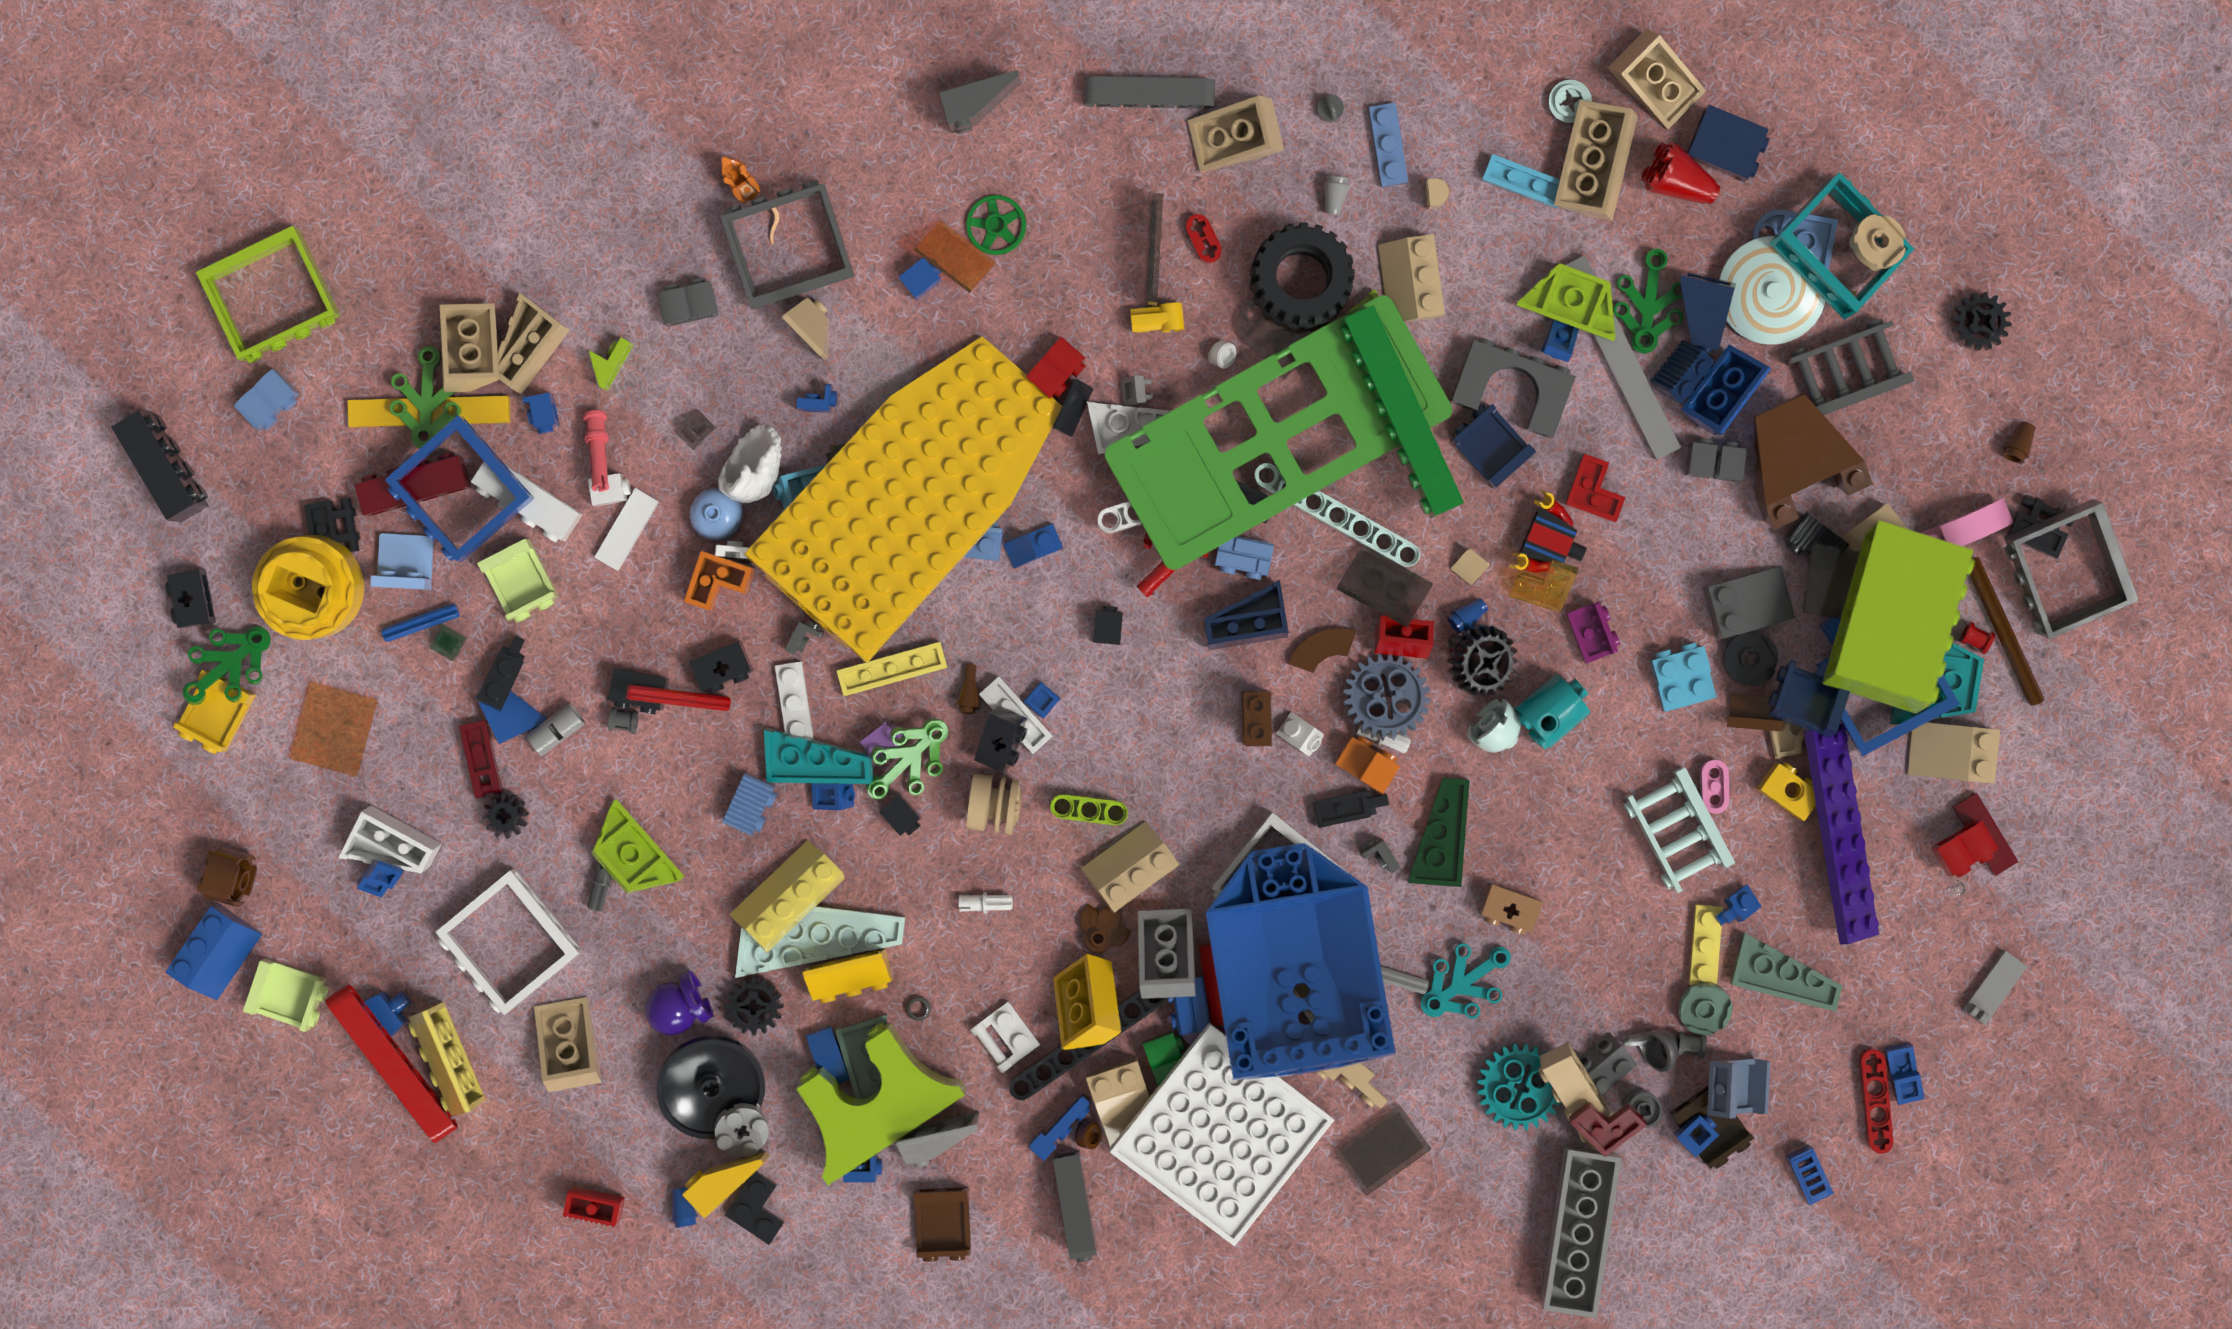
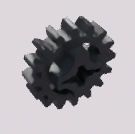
M1988 292L1981 293L1980 298L1977 293H1973L1970 295V300L1966 297L1961 299L1963 307H1954L1958 315L1951 317L1950 320L1957 322V326L1951 330L1959 332L1960 335L1957 336V341L1966 340L1965 348H1969L1974 344V350L1980 351L1983 345L1987 351L1992 349V343L1996 346L2002 343L1999 337L2005 338L2009 335L2004 328L2012 326L2011 322L2006 321V317L2010 316L2011 312L2003 311V308L2006 306L2005 302L1996 303L1998 300L1997 295L1988 299ZM1976 304H1984L1989 306L1990 308L1988 310L1981 309V307L1979 305L1977 306ZM1965 315L1968 317L1966 327L1964 323ZM1980 317L1985 318L1983 326H1978L1977 324ZM1996 317H1997V319H1998L1997 328H1996V326H1995ZM1975 333L1981 334L1986 339H1977L1972 335Z
M757 976L752 977L751 983L744 978L741 980L742 987L735 984L733 989L736 993H728L726 996L732 1000L731 1003L725 1004V1008L732 1011L726 1017L727 1019L734 1018L736 1020L733 1024L734 1028L739 1025L743 1026V1034L748 1029H751L753 1036L757 1034L758 1029H761L763 1034L768 1032L767 1025L772 1028L777 1025L773 1020L774 1018H782V1014L777 1011L784 1007V1003H779L777 1000L782 996V993L775 994L774 990L777 985L773 984L768 987L767 978H764L761 983H758ZM749 989L748 998L746 1000H738L740 994ZM761 990L766 992L771 1000H766L761 995ZM753 999L756 1000V1004L763 1006L756 1012H753V1008L746 1006ZM771 1011L769 1018L760 1023L761 1014ZM739 1012H743L748 1017V1022L740 1016Z

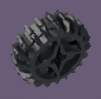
M1481 624L1479 627L1470 626L1469 632L1461 631L1462 639H1453L1456 644L1455 649H1448L1453 654L1452 658L1447 659V662L1453 665L1447 670L1449 674L1454 675L1451 679L1453 683L1457 684L1461 691H1466L1471 696L1486 697V694L1492 696L1495 695L1496 689L1504 690L1503 682H1511L1508 677L1509 674L1516 673L1512 665L1519 662L1517 658L1512 657L1518 652L1516 648L1512 647L1514 641L1507 637L1505 631L1499 630L1492 625L1489 627L1485 624ZM1485 641L1493 643L1490 647L1481 648L1479 646L1480 643ZM1475 675H1486L1484 679L1478 681L1472 679Z

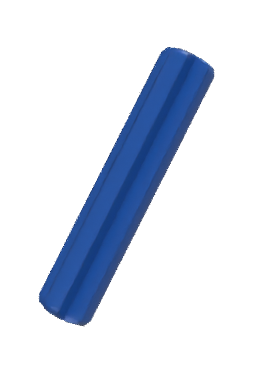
M456 604L441 607L382 628V636L385 642L399 639L458 618L460 616L459 609Z

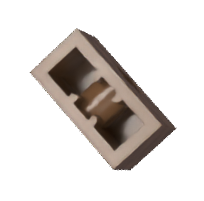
M1489 883L1479 913L1485 916L1483 921L1499 926L1500 922L1510 925L1509 930L1524 935L1525 931L1533 933L1543 902ZM1511 903H1513V908L1517 910L1516 914L1511 913L1507 917V913L1503 909L1505 906L1510 907Z

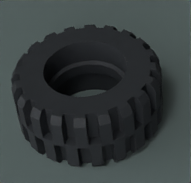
M1300 222L1299 226L1293 227L1292 223L1285 225L1283 230L1279 231L1276 229L1270 233L1267 240L1264 239L1255 254L1249 275L1251 276L1249 283L1250 291L1254 293L1253 300L1256 306H1261V313L1266 318L1270 316L1275 319L1273 323L1278 326L1285 324L1288 325L1289 330L1296 331L1297 327H1303L1304 331L1312 330L1313 326L1316 325L1322 327L1327 324L1328 320L1334 319L1339 314L1352 292V284L1355 278V270L1352 269L1351 254L1347 255L1345 243L1343 241L1339 243L1336 240L1337 235L1331 230L1329 233L1322 231L1323 226L1316 224L1314 228L1308 227V222ZM1296 254L1307 255L1317 260L1323 266L1327 275V283L1319 296L1302 300L1291 297L1282 290L1277 281V269L1286 257Z

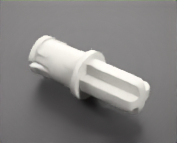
M1360 724L1357 735L1379 743L1378 746L1380 747L1382 744L1401 753H1406L1411 743L1409 738L1403 737L1400 734H1397L1395 740H1392L1390 734H1387L1384 741H1382L1380 733H1376L1374 738H1371V730L1367 729L1364 733H1361L1362 724Z
M983 892V895H959V911H983L984 914H987L988 910H1011L1013 908V898L1011 895H987V892Z

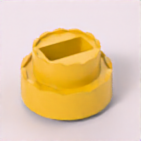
M302 535L289 538L271 547L259 560L252 579L254 604L266 624L284 636L299 640L329 637L346 628L359 612L364 597L363 574L354 555L344 545L329 537ZM297 577L303 580V584L300 587L295 583ZM322 587L326 588L323 596L320 594Z

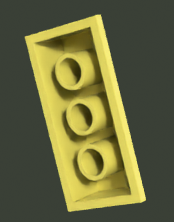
M807 840L729 915L768 953L845 879L844 874L823 852Z

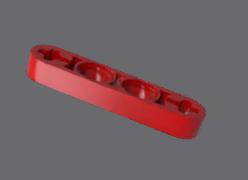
M1869 1048L1865 1049L1859 1056L1866 1138L1871 1150L1878 1154H1884L1892 1149L1894 1142L1886 1060L1880 1051ZM1870 1054L1879 1058V1062L1874 1064V1069L1877 1073L1881 1072V1076L1870 1075L1866 1077V1073H1872L1871 1065L1866 1064V1060L1870 1059ZM1873 1080L1880 1081L1882 1085L1880 1093L1876 1095H1871L1868 1092V1085ZM1875 1107H1881L1884 1110V1117L1878 1122L1873 1121L1870 1116L1872 1109ZM1886 1125V1129H1881V1136L1886 1138L1887 1142L1882 1143V1148H1879L1877 1144H1874V1140L1878 1139V1131L1876 1129L1872 1130V1126L1882 1127Z

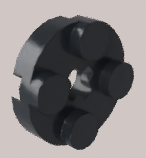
M1746 632L1736 635L1728 642L1723 651V665L1727 674L1734 681L1742 685L1762 684L1769 680L1776 670L1778 661L1777 648L1771 639L1759 633ZM1748 651L1750 654L1756 653L1757 658L1754 660L1756 663L1754 666L1744 662L1745 654Z

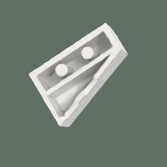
M371 805L360 813L338 858L346 860L349 858L368 864L379 860L406 871L422 873L431 866L442 843Z

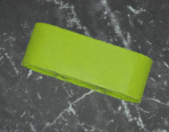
M1058 794L1052 799L1050 804L1052 814L1060 819L1120 825L1125 822L1128 816L1126 805L1119 800ZM1066 799L1069 801L1070 810L1063 814L1056 811L1055 803L1057 800ZM1086 802H1092L1097 807V812L1092 817H1087L1082 813V805ZM1114 805L1120 806L1124 811L1123 817L1119 820L1111 819L1108 815L1110 807Z

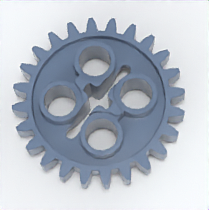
M1378 654L1376 662L1368 657L1366 661L1367 666L1359 662L1357 665L1359 672L1352 670L1350 676L1353 680L1347 679L1345 685L1350 688L1343 691V696L1350 698L1343 703L1344 707H1351L1347 712V717L1355 716L1356 718L1352 725L1356 726L1361 723L1363 725L1361 733L1369 729L1371 730V738H1374L1376 733H1380L1382 741H1384L1387 734H1390L1392 740H1395L1397 732L1406 737V728L1414 732L1417 728L1414 722L1422 724L1424 719L1420 714L1427 715L1429 711L1427 707L1423 706L1430 704L1431 698L1424 696L1430 692V688L1422 687L1426 683L1427 678H1418L1421 669L1418 668L1412 671V661L1406 665L1402 664L1403 656H1400L1397 662L1393 661L1392 655H1389L1387 660H1383L1381 654ZM1381 675L1385 676L1387 696L1391 697L1389 707L1393 716L1392 720L1388 718L1387 700L1385 697H1382L1384 685L1380 677ZM1398 677L1403 680L1404 685L1396 687L1391 683V679ZM1366 682H1374L1378 689L1369 691L1365 688L1364 684ZM1396 704H1406L1409 711L1406 713L1399 712L1396 709ZM1372 707L1380 708L1383 715L1374 717L1370 714L1369 709Z

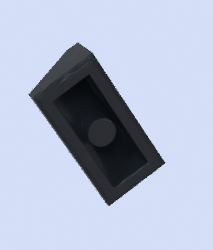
M1078 379L1073 381L1054 424L1056 431L1070 437L1074 435L1093 392L1091 386Z

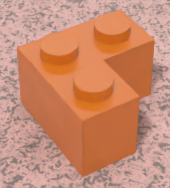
M701 551L684 602L714 611L721 587L748 594L756 569Z
M1360 735L1357 739L1351 736L1334 764L1384 794L1401 767L1395 763L1398 758L1383 749L1380 753L1370 748L1373 743Z

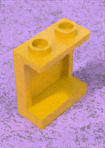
M202 670L197 680H201L211 670ZM221 677L206 690V698L201 704H188L180 721L175 722L173 728L179 731L178 735L188 741L195 739L203 743L201 747L213 754H216L217 751H227L256 694L240 686L242 692L241 699L237 702H229L224 693L229 680ZM196 689V691H195V693L193 694V696L198 694V692H199L198 689ZM234 689L230 690L228 695L230 697H236L238 695V691Z

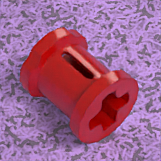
M1969 622L1959 642L1962 644L1967 643L1979 649L1980 653L1984 655L1990 649L1996 634L1992 631L1988 633L1976 627L1975 623Z

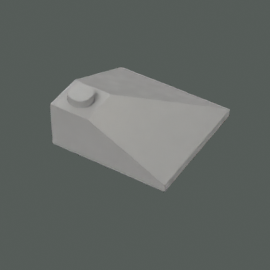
M980 1112L919 1125L898 1139L896 1142L897 1148L906 1165L913 1164L914 1167L930 1164L929 1160L936 1158L977 1131L981 1118Z

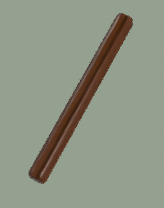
M1973 557L1971 559H1974L1975 563L1970 577L2029 705H2038L2044 701V696L1980 558Z

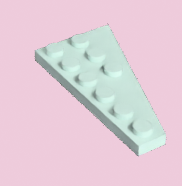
M816 906L768 953L741 928L735 978L901 945L903 943L906 917Z

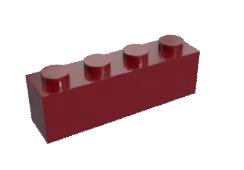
M454 452L438 456L439 461L429 463L428 460H423L404 476L400 483L418 503L472 488L462 456H455ZM397 468L387 470V475L377 478V474L362 477L361 483L354 484L363 516L369 517L407 506L401 498L399 500L395 499L387 490L390 485L385 479Z

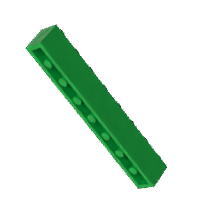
M1372 305L1345 317L1341 321V335L1345 342L1349 341L1352 346V359L1357 367L1361 366L1365 375L1362 377L1366 389L1368 391L1372 390L1376 399L1373 402L1379 416H1384L1387 423L1385 430L1389 439L1396 442L1399 449L1396 451L1397 457L1402 465L1406 464L1410 473L1407 475L1408 481L1412 489H1417L1421 497L1419 500L1421 510L1432 519L1464 504L1463 498L1375 306Z

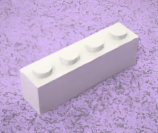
M483 462L471 480L477 486L475 491L488 499L492 495L499 500L497 505L504 509L516 497L491 468ZM506 465L535 498L519 512L522 515L520 520L533 528L537 524L545 530L543 535L554 542H557L558 539L566 541L583 514Z

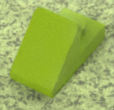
M622 337L619 341L615 340L608 350L607 354L610 355L608 360L589 350L600 388L606 391L609 390L634 344Z

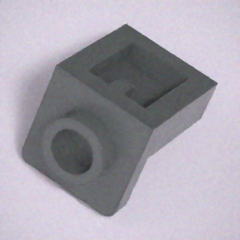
M807 619L806 623L799 621L785 651L796 655L798 651L803 652L810 639L806 637L807 632L821 639L825 633L820 631V625Z
M1373 838L1362 845L1364 850L1360 854L1363 859L1376 851L1379 852V855L1375 858L1383 871L1388 868L1391 873H1394L1401 868L1383 839L1378 841L1376 838Z

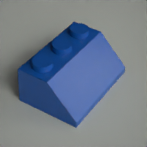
M1729 344L1681 410L1695 425L1713 435H1722L1771 368Z
M221 904L212 905L165 973L185 987L218 1000L263 933Z

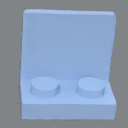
M381 533L379 535L377 576H371L370 586L431 590L434 541L428 536Z

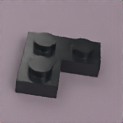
M756 1170L750 1176L725 1216L770 1245L785 1221L763 1207L777 1184Z

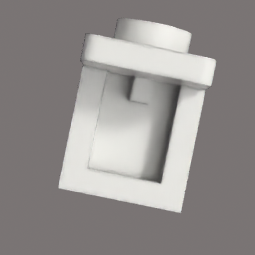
M1290 712L1276 732L1278 736L1308 756L1319 748L1321 739L1324 736L1322 732Z

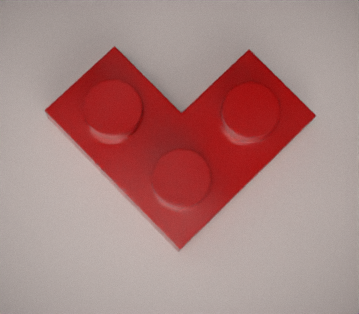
M1583 454L1565 505L1617 523L1626 497L1601 488L1609 462Z

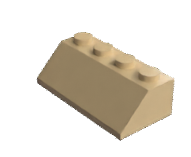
M1579 100L1554 202L1555 206L1588 217L1613 220L1638 116L1631 108Z

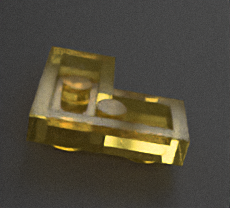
M1552 560L1544 579L1518 571L1509 597L1560 613L1577 576L1578 567Z

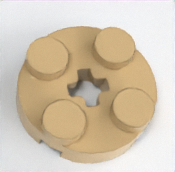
M1870 215L1856 225L1849 244L1857 258L1873 271L1889 268L1903 257L1905 253V248H1903L1905 233L1900 224L1893 218L1886 215L1883 217ZM1874 237L1876 239L1879 237L1882 238L1883 241L1881 245L1883 246V248H1881L1880 246L1878 247L1875 244Z

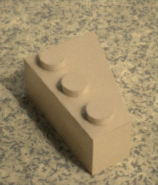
M519 292L518 304L513 317H510L507 335L498 351L499 380L522 394L570 330Z

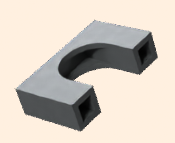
M1479 338V341L1473 340L1450 403L1475 412L1478 410L1486 385L1494 373L1503 369L1519 370L1531 379L1536 390V401L1525 430L1549 439L1553 438L1576 376L1571 375V370L1563 366L1555 365V368L1544 365L1545 360L1538 357L1530 356L1529 359L1519 356L1520 352L1513 348L1505 347L1504 350L1494 347L1495 343L1488 339Z

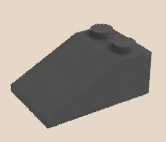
M1018 70L939 92L950 131H956L957 134L972 131V126L977 125L1021 84Z
M1781 566L1703 587L1717 639L1743 634L1795 618Z

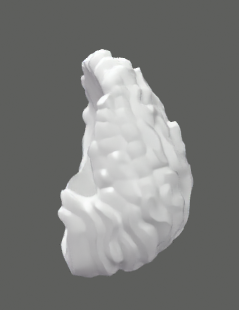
M759 424L750 429V432H747L745 437L738 439V444L733 448L732 455L725 462L718 478L719 491L729 499L741 503H751L769 495L778 477L782 456L780 453L782 450L780 445L781 438L772 426Z

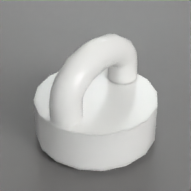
M1218 341L1211 347L1208 353V361L1220 368H1228L1235 361L1236 347L1227 341Z

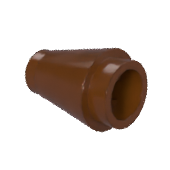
M2020 422V425L2004 445L2003 456L2014 463H2024V460L2029 458L2036 427L2028 422Z

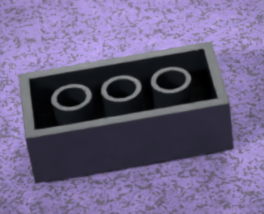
M138 410L111 426L167 521L183 522L209 507L206 502L208 498L206 491L200 484L196 485L192 478L195 475L193 469L188 462H183L178 454L181 452L180 447L173 438H168L164 431L167 429V426L159 415L155 416L153 413Z

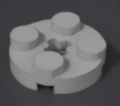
M746 1103L736 1104L734 1108L728 1111L726 1109L718 1115L714 1124V1133L718 1147L733 1156L752 1157L756 1155L758 1150L765 1144L769 1134L767 1120L763 1116L762 1111L756 1106ZM742 1125H745L747 1131L745 1134L739 1135L734 1131L736 1128L740 1129Z

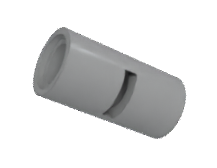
M568 703L529 732L526 737L536 752L544 756L586 723L577 709L571 703Z

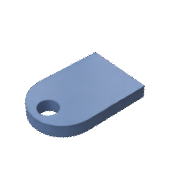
M1773 210L1766 213L1756 222L1752 231V240L1760 238L1759 231L1763 227L1770 228L1773 236H1776L1797 212ZM1809 214L1792 233L1829 270L1838 219Z

